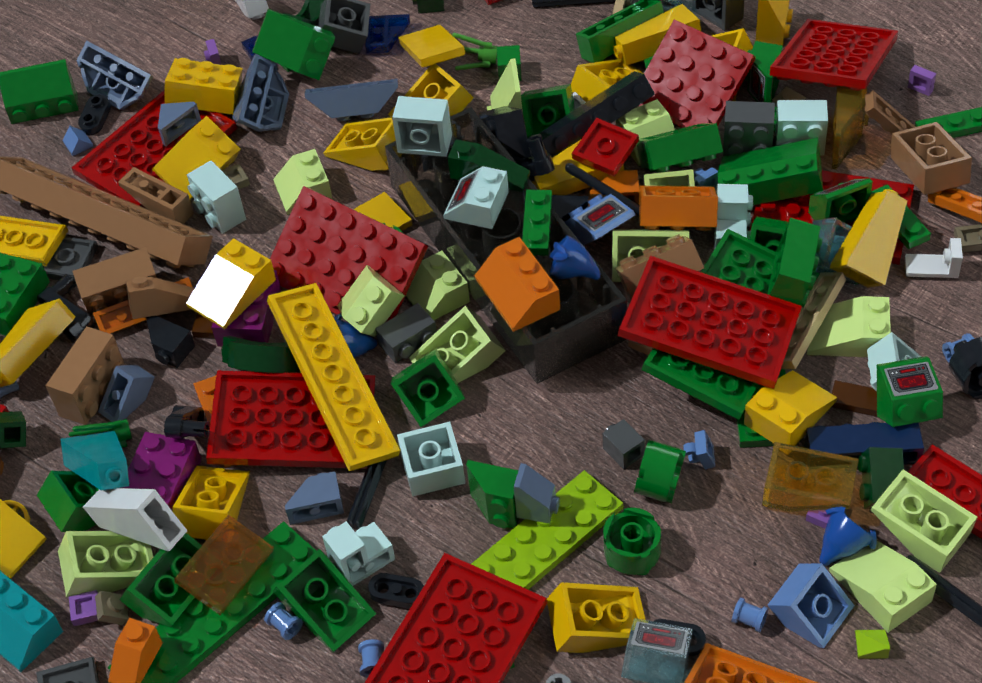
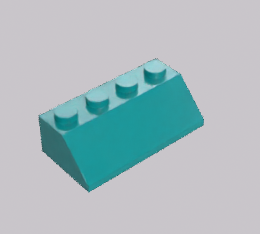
M0 571V656L19 672H22L64 631L52 612Z

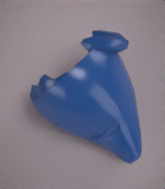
M568 235L560 243L554 242V250L550 253L553 263L549 276L556 279L587 277L599 280L600 270L590 253L581 243Z
M341 313L334 317L354 358L363 355L377 346L375 338L360 333L350 323L341 320Z
M839 506L825 510L831 516L825 529L819 562L824 566H828L838 559L850 557L868 545L871 549L876 548L877 538L875 530L867 532L853 522L844 513L846 507Z

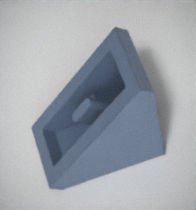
M195 102L161 104L158 130L162 143L165 146L201 121Z

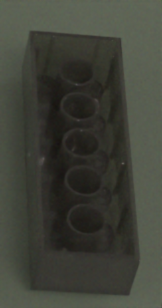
M472 107L450 116L452 137L447 157L398 153L396 141L385 146L392 188L439 252L443 251L467 281L468 290L536 384L627 340L618 336L619 328L627 311V299L596 261L595 263L601 273L599 280L587 277L556 279L549 276L559 289L560 310L514 332L475 280L474 275L496 247L517 237L522 239L526 190L538 189L528 178L523 192L509 190L493 229L444 219L443 215L460 181L450 178L448 156L455 140L481 144L515 162ZM553 208L551 209L549 255H534L548 275L553 263L550 253L554 250V242L560 243L568 235L581 243Z

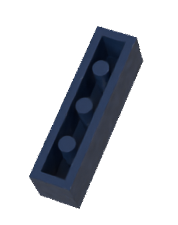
M879 422L858 425L843 424L841 426H815L806 430L805 447L809 471L858 468L859 456L869 447L902 448L904 465L915 464L924 451L919 422L895 427Z

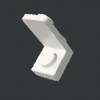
M950 238L949 247L944 248L943 255L906 254V276L958 278L963 259L961 238Z

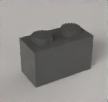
M418 303L375 328L378 345L395 363L411 356L412 353L418 350L437 332L435 321Z

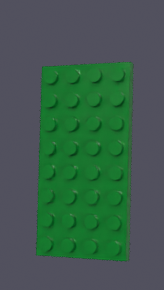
M727 229L701 272L767 294L775 251ZM812 271V275L816 276L815 282L819 277L820 273ZM655 348L652 349L641 369L740 420L745 411V405L751 400L759 386L757 383Z

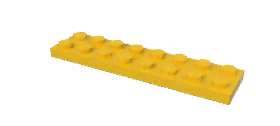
M317 283L268 295L267 303L348 470H356L399 456L400 448Z

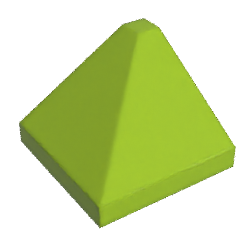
M855 630L858 659L889 657L890 644L886 630Z

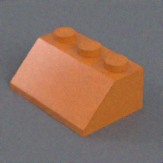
M639 185L640 226H645V229L658 230L660 226H670L672 230H684L685 227H695L696 230L707 231L710 230V227H717L718 196L714 187Z
M520 237L496 247L474 275L475 280L513 332L560 310L558 287Z

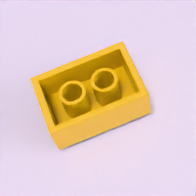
M174 58L165 79V104L195 102L198 110L233 115L242 84L243 68L231 64L219 65L209 61L198 62L187 58Z

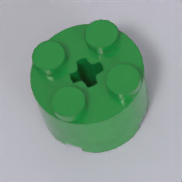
M648 440L633 493L665 503H672L686 451Z
M640 508L623 509V512L616 515L614 513L607 519L603 529L604 555L607 565L624 574H637L641 576L648 574L650 569L658 562L661 554V529L654 520V516Z

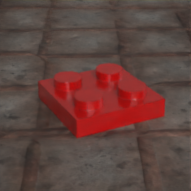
M596 117L571 153L572 159L615 177L639 142V135Z

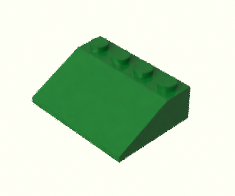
M817 137L723 156L718 169V184L748 185V195H753V205L823 191L819 139Z

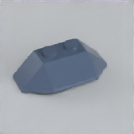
M87 40L76 60L78 67L81 69L87 92L92 95H105L110 105L119 110H124L142 98L153 78V75Z
M254 55L240 86L232 117L233 120L256 131L281 129L289 92L278 72L279 69L275 62L260 55Z
M398 78L306 89L304 94L308 101L329 117L337 118L338 121L350 120L351 116L360 115V118H370L374 116V113H378L396 91L398 88Z

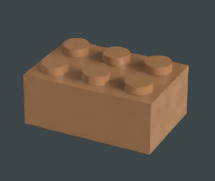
M938 122L892 133L891 159L924 195L934 194L938 191L957 188L970 183L972 157Z
M678 234L667 239V244L662 247L654 245L643 250L644 255L634 258L629 256L619 261L620 266L615 269L628 297L632 300L650 255L696 271L704 269L693 241L686 236Z
M146 247L72 271L80 296L89 314L128 300L127 280H132L138 276L157 278Z
M86 326L45 385L59 417L87 425L91 417L97 413L115 367L125 365L112 334Z

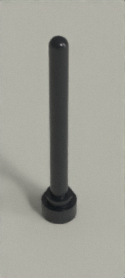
M568 163L565 165L566 172L605 196L612 194L639 216V204L574 164ZM660 226V229L666 230L668 226Z

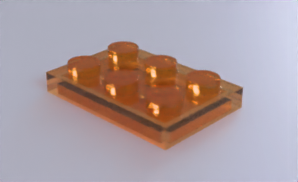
M228 515L179 572L174 582L221 615L273 552L274 547Z

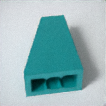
M115 431L60 439L65 467L100 490L129 486L127 460Z

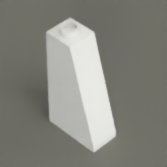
M99 489L83 506L98 527L166 551H170L187 532V529L155 489Z

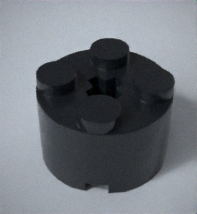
M978 337L968 342L961 341L954 346V354L950 359L949 369L966 394H970L975 399H982V337Z

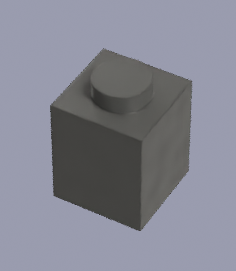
M624 419L617 424L610 425L602 433L603 449L623 469L644 456L645 439Z

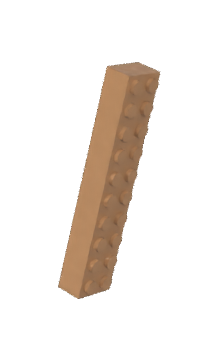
M0 156V194L13 195L12 199L19 202L27 201L31 203L32 208L38 210L46 209L50 211L49 214L57 218L65 217L69 219L68 223L72 225H84L88 227L87 231L99 235L105 234L107 239L112 242H124L127 244L126 247L135 251L146 247L150 258L166 260L168 266L180 268L181 265L194 267L196 264H205L213 236L23 157Z

